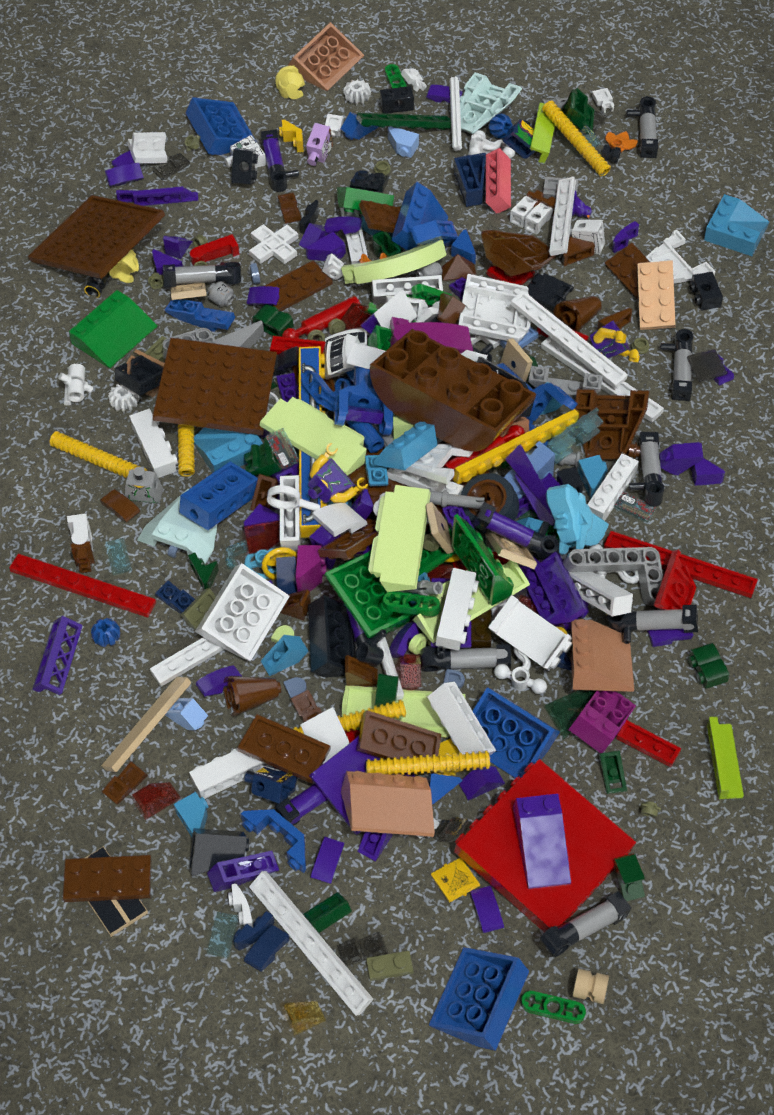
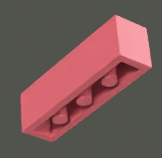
M500 148L486 154V203L496 213L511 207V159Z

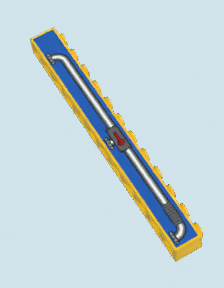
M320 346L299 347V399L326 414L325 411H322L323 406L314 400L301 380L303 373L307 370L314 371L322 379H325V368H322V365L325 364V354H321ZM312 375L309 377V384L312 382ZM321 386L318 388V395L321 393ZM299 450L300 499L319 504L320 508L327 506V503H324L319 497L312 499L309 496L308 491L311 489L308 485L311 480L310 471L316 459ZM300 507L301 538H309L322 525L313 518V510Z

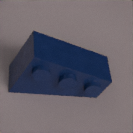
M486 152L454 158V175L466 207L482 204Z

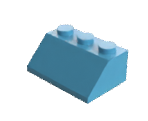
M425 422L416 423L414 427L405 431L403 435L385 447L375 459L374 465L406 470L438 445L434 425L426 424Z

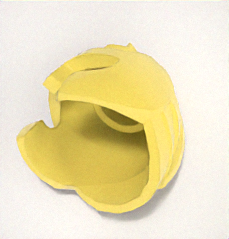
M294 65L283 67L277 73L275 80L280 95L283 98L291 99L302 97L303 92L298 89L305 85L303 76Z
M134 249L130 250L109 271L112 278L119 279L125 283L134 281L133 275H130V273L139 270V263L136 253L133 251Z

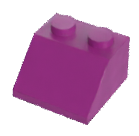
M298 545L296 567L298 592L306 589L312 591L323 582V575L327 572L326 557L319 556L318 549L322 548L321 545Z

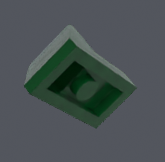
M196 553L188 555L190 566L203 590L211 588L219 571L217 561L205 565L203 559H198Z
M633 853L614 858L619 887L624 899L630 901L645 897L642 880H645L636 855Z

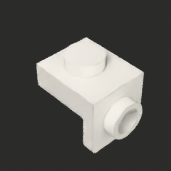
M327 115L325 125L330 126L332 138L340 136V128L344 122L343 116Z
M331 253L327 256L322 271L333 280H337L343 276L341 267L344 263Z

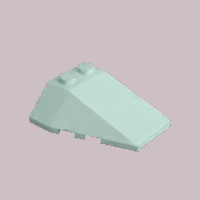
M475 72L464 87V95L460 97L461 130L472 134L487 124L492 117L507 109L522 88L511 83L505 89L491 85L487 76Z
M179 496L144 527L137 541L155 546L157 541L186 550L187 555L196 553L198 559L202 558L204 564H206L214 550L217 524L211 529L206 530L179 513Z

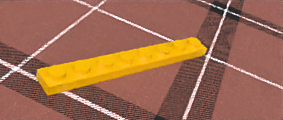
M575 409L456 467L453 481L457 484L467 482L472 477L483 474L492 467L499 466L502 462L506 461L505 458L520 444L524 451L527 452L538 441L545 443L548 439L557 437L568 429H573L577 425L579 413Z

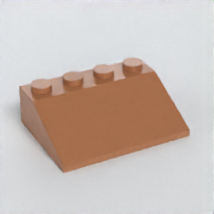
M330 22L292 58L288 66L294 65L305 81L328 91L364 57V54Z
M575 619L572 621L570 636L572 637L570 641L572 642L570 647L572 689L634 692L630 643L625 644L623 642V633L593 620Z
M346 771L341 794L351 831L434 837L432 796L427 778L403 776L400 774L388 775Z

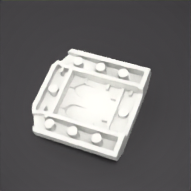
M468 274L462 303L466 307L460 313L458 325L468 326L469 333L505 341L513 338L518 343L529 332L531 321L510 304L511 300L522 291L528 294V287Z

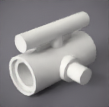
M72 364L68 367L67 375L64 373L59 375V380L64 381L65 384L64 405H71V401H82L84 399V391L91 393L93 390V386L85 381V367L81 364Z

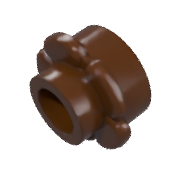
M636 442L634 444L631 443L627 456L633 459L639 457L640 446H637Z

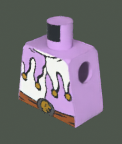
M315 123L306 146L308 153L307 162L312 166H315L317 161L324 163L333 147L330 126Z

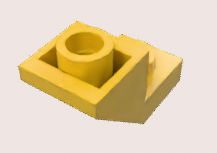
M282 120V127H279L280 137H283V142L293 141V146L297 147V152H304L302 129L286 120Z

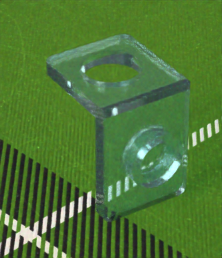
M585 125L581 131L582 136H585L594 148L600 146L602 142Z
M246 540L225 548L227 555L225 561L228 568L234 569L237 566L234 557L248 552ZM243 547L239 552H234L236 548Z

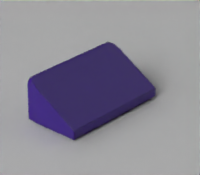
M348 406V414L345 420L381 424L383 412L378 409Z
M367 489L362 490L351 506L364 520L367 519L373 510V503Z

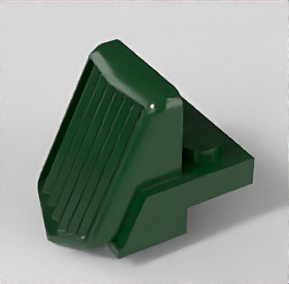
M578 88L572 89L562 112L570 119L573 125H576L588 135L593 132L595 109L588 104V96Z

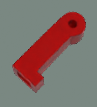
M233 234L197 246L190 251L191 263L194 265L199 261L207 262L232 254L233 257L240 255L239 245Z

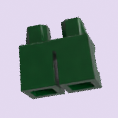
M271 435L264 438V444L260 446L252 444L251 451L244 454L245 460L248 463L245 466V470L254 476L258 474L270 476L282 471L281 461L279 458L277 459L280 447L278 451L277 448L276 450L274 449L273 444L276 442L271 438Z

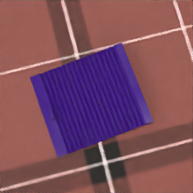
M359 736L309 775L349 827L350 823L341 794L346 771L367 773V759L374 761V758H377V760H380V757L357 751ZM404 773L403 775L415 777L413 773H411V775H408V773ZM353 831V832L357 835V834H359L361 831Z

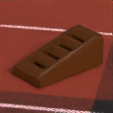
M627 308L599 320L597 330L611 321H614L619 329H621L631 321L632 309Z

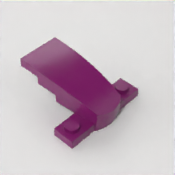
M392 317L390 320L392 332L390 347L411 329L427 333L429 338L444 346L456 348L460 354L466 350L473 351L468 326L438 322L409 323L407 319Z

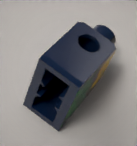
M519 119L510 127L503 138V142L521 157L527 159L535 152L530 149L534 129L530 127L528 121Z

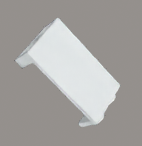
M513 595L510 596L488 627L496 635L548 671L551 668L555 669L561 660L559 657L562 652L566 653L572 645V642H570L572 637L569 634L566 635L519 602Z

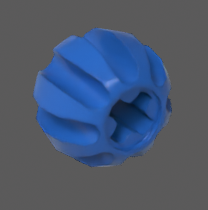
M497 114L491 118L488 128L494 137L504 138L513 124L509 116Z
M110 618L97 620L91 629L92 639L101 647H106L107 644L112 646L115 644V640L118 641L120 638V627L116 621Z

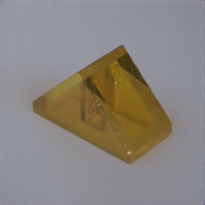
M317 1001L286 1003L284 1005L285 1016L294 1036L326 1021Z

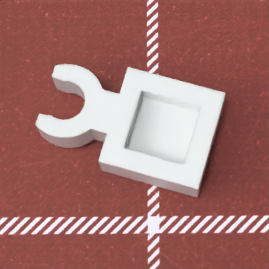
M416 69L402 70L401 75L408 84L413 85V89L418 92L419 88L422 91L425 90L427 86L422 82L423 78Z
M608 88L592 91V97L597 107L602 106L601 111L603 113H606V108L614 111L613 98Z

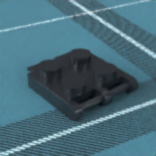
M360 170L355 173L350 181V188L378 193L383 192L388 184L389 176H384L383 173L368 174V171Z
M537 273L532 279V283H529L527 286L529 296L553 312L555 306L561 301H565L568 293L574 290L572 285L546 273L543 275Z

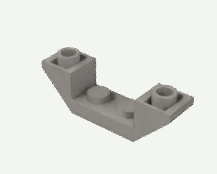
M531 366L529 383L535 388L546 382H551L574 399H576L577 389L595 390L596 393L601 392L603 375L585 373L584 382L548 378L549 368Z

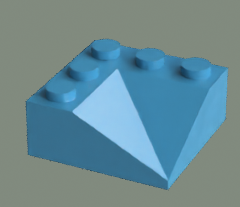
M724 194L706 227L704 241L753 256L769 225V221L742 200Z
M203 428L194 436V446L212 473L230 461L239 467L247 464L244 454L251 451V445L256 444L260 446L263 444L256 434Z

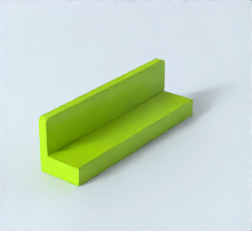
M540 103L530 146L531 150L540 152L538 160L540 163H545L550 153L555 127L554 123L542 111L544 103Z
M709 717L707 730L718 798H743L744 794L732 725L719 724L718 717Z

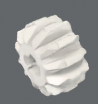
M358 79L346 83L344 87L346 101H349L350 104L354 102L356 105H358V102L364 104V101H368L371 95L369 84L365 83L364 80L359 81Z
M119 384L116 385V388H111L108 396L112 408L115 407L117 412L122 409L123 413L126 409L132 411V407H137V402L140 400L138 394Z

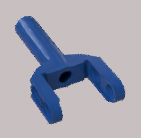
M505 363L497 364L498 367L521 379ZM551 382L539 385L534 390L526 383L528 389L536 393L530 417H525L529 420V431L536 428L532 424L533 421H536L545 410L552 397L561 405H565L571 410H574L578 405L566 392ZM549 439L543 443L546 447L549 444Z
M354 365V386H348L340 390L334 402L335 425H344L346 415L348 414V405L378 409L383 412V419L381 424H379V432L382 435L390 436L393 429V412L385 406L373 388L370 369Z
M309 370L303 373L301 379L302 384L314 400L333 412L334 402L341 390V383L344 382V388L354 386L350 380L339 378L335 383V391L332 392L318 373ZM312 375V382L309 384V377ZM321 386V393L318 395V388ZM345 420L352 430L365 437L364 445L369 452L375 453L382 449L385 441L371 423Z

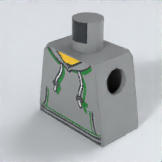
M143 467L129 470L125 485V496L131 501L160 504L163 487L157 474L145 471Z

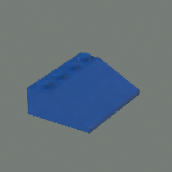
M192 97L186 110V115L196 133L200 136V140L208 154L224 155L230 153L232 145L252 135L234 102Z
M416 182L405 193L391 240L407 251L419 246V244L413 241L410 228L433 220H448V215L431 190Z
M488 687L473 709L474 715L496 749L490 755V762L514 778L518 776L521 778L525 774L524 770L531 762L535 764L539 759L541 760L560 733L557 729Z
M463 947L429 1026L477 1047L496 1051L529 970L518 957Z

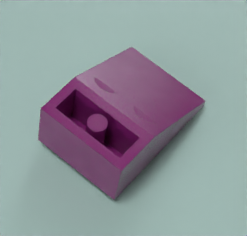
M597 690L571 725L569 731L599 753H603L636 705L617 691Z

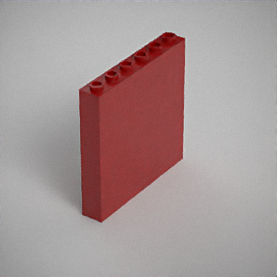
M539 759L535 764L531 762L524 770L525 774L521 778L518 776L510 785L512 788L508 792L504 790L498 796V802L494 806L489 805L483 812L484 816L480 820L476 819L470 825V831L466 835L462 833L456 839L454 852L537 927L545 932L553 926L559 927L565 924L615 869L614 858L628 855L634 848L636 841ZM558 794L563 816L571 884L528 889L513 805L516 798Z

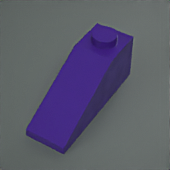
M273 851L218 862L207 874L213 891L218 892L232 888V884H237L238 886L255 880L262 871H267L268 874L279 871Z

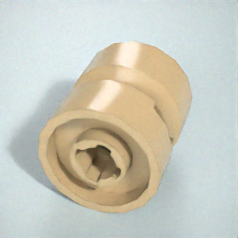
M578 968L573 997L584 1000L590 997L592 1002L604 1004L609 975L600 973L592 975L591 971Z

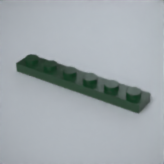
M357 113L356 117L363 127L378 126L385 128L386 126H392L394 128L408 127L411 129L422 127L424 129L438 128L440 130L452 128L451 119L448 116Z

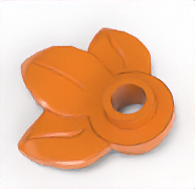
M627 131L618 135L608 132L605 137L607 143L612 148L619 147L621 152L635 148L638 140H629Z

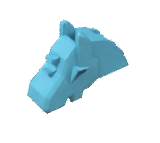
M565 484L549 487L546 492V499L555 520L554 529H557L560 538L559 553L563 555L569 549H584V547L597 545L604 537L609 524L592 513L589 505L586 504L585 496L582 493H578L571 485Z

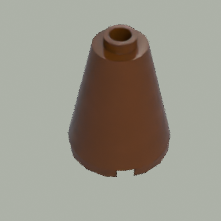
M596 296L561 301L554 308V316L570 329L579 332L601 311V301Z
M227 676L224 678V683L227 682V688H223L227 708L232 707L233 713H231V716H238L278 698L279 693H281L280 682L276 681L275 678Z

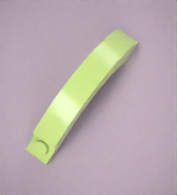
M436 239L425 245H419L411 250L387 258L344 265L341 267L345 284L372 282V280L386 279L422 268L438 261L447 254L443 239Z

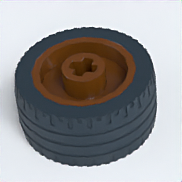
M493 473L478 475L470 480L461 492V495L484 497V502L496 507V512L514 521L518 516V496L513 486L500 475ZM462 507L465 515L473 523L478 509ZM473 526L476 531L481 532V533H483V534L486 533V531L488 530V529L486 528V529L483 531V530H481V529H479V528Z

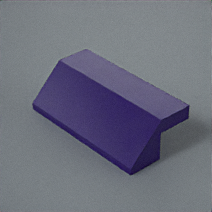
M554 552L542 562L535 559L537 562L535 569L524 565L519 566L530 583L527 589L539 615L552 625L572 622L588 611L568 570L564 567L559 553Z

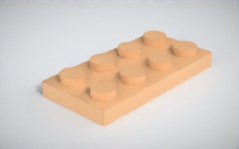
M673 260L638 263L640 330L676 328Z

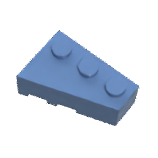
M538 441L535 444L537 448L532 454L526 455L541 480L549 472L552 476L554 475L555 453ZM511 469L504 478L513 486L518 499H521L525 494L515 478L516 472Z

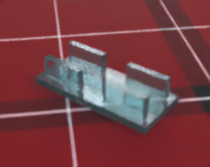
M597 407L587 415H583L576 423L568 426L561 434L556 435L547 443V447L555 453L554 462L556 464L573 452L570 447L576 443L575 438H578L584 444L600 432L597 427L603 423V420L598 416L599 409Z

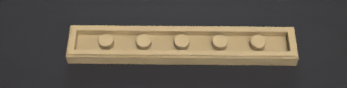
M176 677L101 766L107 771L117 772L190 686L191 681L187 677Z

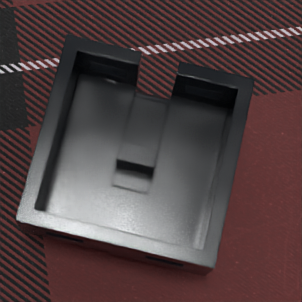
M140 355L131 360V374H127V363L115 368V381L141 396L160 386L163 368Z

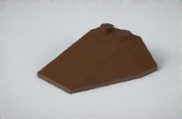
M487 230L481 233L486 258L492 262V265L501 268L504 274L510 277L540 270L557 256H551L549 253L550 247L534 235Z
M577 389L576 402L578 405L575 409L579 413L578 423L586 458L600 455L602 460L617 461L621 454L626 455L647 411L649 391L631 390L630 396L598 395L595 390Z

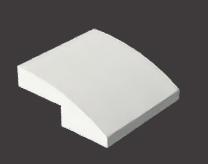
M346 503L327 505L312 512L313 518L334 537L346 530L353 533L367 525V521Z

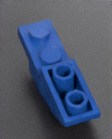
M184 299L171 300L165 308L166 313L178 320L201 328H207L212 332H215L217 328L228 330L235 319L233 312L204 308L202 302Z

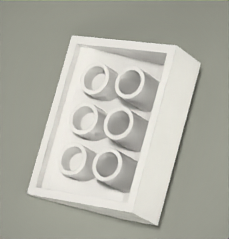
M241 563L234 567L195 632L213 644L250 662L288 600L289 595Z

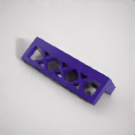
M64 616L59 617L53 622L32 690L41 692L47 689L58 695L62 694L83 625ZM67 625L76 629L73 636L69 637L66 630ZM66 641L70 649L69 652L64 654L61 643ZM61 658L64 669L59 671L56 666V660ZM56 675L59 681L58 687L49 684L52 676Z

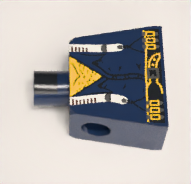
M264 766L257 772L248 770L244 781L252 784V794L280 803L295 792L297 777L278 768Z

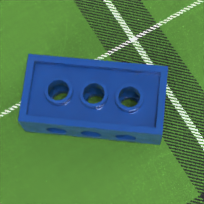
M230 461L180 495L179 513L209 530L253 499L258 478Z

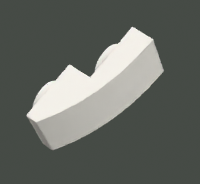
M440 301L434 303L433 307L424 310V313L419 317L420 321L431 322L435 317L438 318Z
M232 884V892L228 893L229 905H233L235 912H239L240 925L245 926L248 924L253 927L247 900L237 884Z

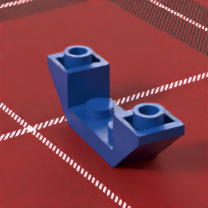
M433 220L410 228L413 241L419 245H425L435 239H443L444 246H450L458 238L452 221Z
M274 809L251 810L241 813L242 826L248 832L253 831L258 835L269 824L273 832H280L284 835L285 841L292 846L287 851L288 865L295 871L298 869L302 873L306 871L305 837L302 832Z

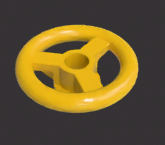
M286 547L271 550L263 558V573L268 578L276 580V574L271 573L267 565L276 567L275 557L295 556L297 567V553Z

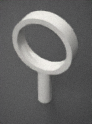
M279 485L268 490L267 502L275 508L293 509L300 506L313 511L320 509L319 504L300 499L299 491L293 487ZM280 493L293 496L295 500L280 501L272 496Z

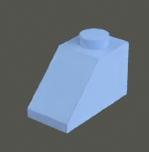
M392 126L388 127V139L395 152L403 157L412 158L419 146V134Z
M179 698L165 714V716L187 730L201 728L208 716L193 698Z

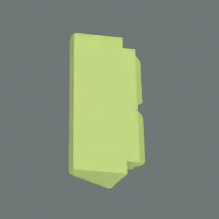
M292 397L286 402L280 398L260 421L262 428L278 437V431L280 430L286 442L288 441L289 444L316 460L321 454L324 455L327 445L332 443L328 450L330 452H334L337 448L338 450L334 456H329L328 459L332 458L347 476L365 464L366 448L363 447L365 437L346 425H335L334 420L328 418L327 414L301 399Z
M395 485L394 493L385 492V496H382L380 499L375 526L379 534L373 539L368 570L376 578L380 577V582L387 592L417 589L428 516L426 504L430 503L431 496L429 489Z
M509 560L506 564L502 565L505 575L513 581L512 595L530 585L516 562ZM450 581L442 584L443 591L441 594L428 595L439 599V614L433 617L419 614L413 619L432 644L436 642ZM479 587L477 588V593H472L475 601L473 610H468V615H471L470 621L499 604L491 606Z
M346 685L342 701V717L343 714L349 715L350 712L355 714V711L361 712L362 709L366 711L369 707L374 709L377 687ZM403 689L404 698L402 701L405 705L406 717L400 716L396 720L442 734L441 737L444 738L449 737L450 734L441 724L440 717L430 705L427 696L432 692Z

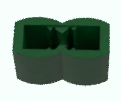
M380 231L373 235V251L379 259L381 253H385L387 257L401 253L400 247L391 240V236L387 232Z
M267 304L252 317L253 324L262 321L264 332L271 336L282 337L286 329L294 327L293 318L290 314L278 311L275 306Z
M713 643L690 650L688 662L690 667L695 668L697 671L696 678L699 684H703L705 689L728 682V669Z

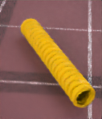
M553 100L545 103L542 108L545 115L561 130V133L567 137V140L573 144L574 148L589 162V165L595 169V172L600 177L606 175L611 169L607 161H604L605 159L598 154V151L595 150L585 136H582L583 134L576 129V126L570 122V119L567 118Z
M178 424V473L181 476L188 477L195 473L194 426Z
M55 431L50 437V446L89 461V463L103 467L106 470L108 469L111 472L113 471L115 474L118 473V475L125 478L128 477L129 470L141 467L113 456V454H108V452L99 450L96 447L89 446V444H84V442L58 431Z
M401 699L398 700L399 702L393 701L392 704L388 702L385 706L381 704L380 707L374 706V709L368 708V711L390 718L399 719L400 716L406 717L405 705ZM362 709L361 712L355 711V714L350 712L349 715L343 714V717L337 716L344 731L350 732V729L356 730L358 727L361 729L365 709ZM301 726L300 728L294 727L295 731L304 734Z
M485 750V753L481 751L475 753V751H472V754H468V752L462 754V752H459V755H455V753L449 755V753H446L445 756L433 754L431 757L429 755H426V757L420 755L417 758L416 756H413V758L409 756L403 758L402 756L400 759L396 757L390 759L388 757L387 760L383 758L377 760V758H374V761L367 759L366 766L367 773L388 775L399 773L401 775H404V773L411 775L412 772L414 774H417V772L424 774L426 771L427 773H430V771L437 773V771L443 772V770H447V772L453 770L455 772L457 769L469 771L470 768L482 770L483 767L489 769L490 756L488 750Z

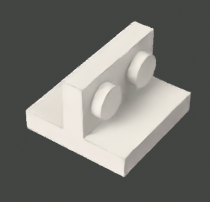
M165 132L133 133L132 139H128L127 145L135 163H167L168 157L164 150L166 142Z

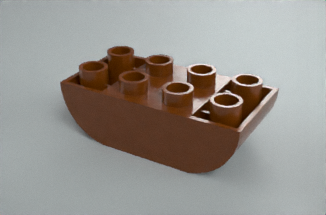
M411 329L370 364V376L373 387L389 410L413 425L418 422L434 425L437 438L465 451H480L488 447L531 406L536 397V393L523 387L519 381L507 379L492 371L488 365L477 363L461 355L456 348L444 346L429 338L427 333Z

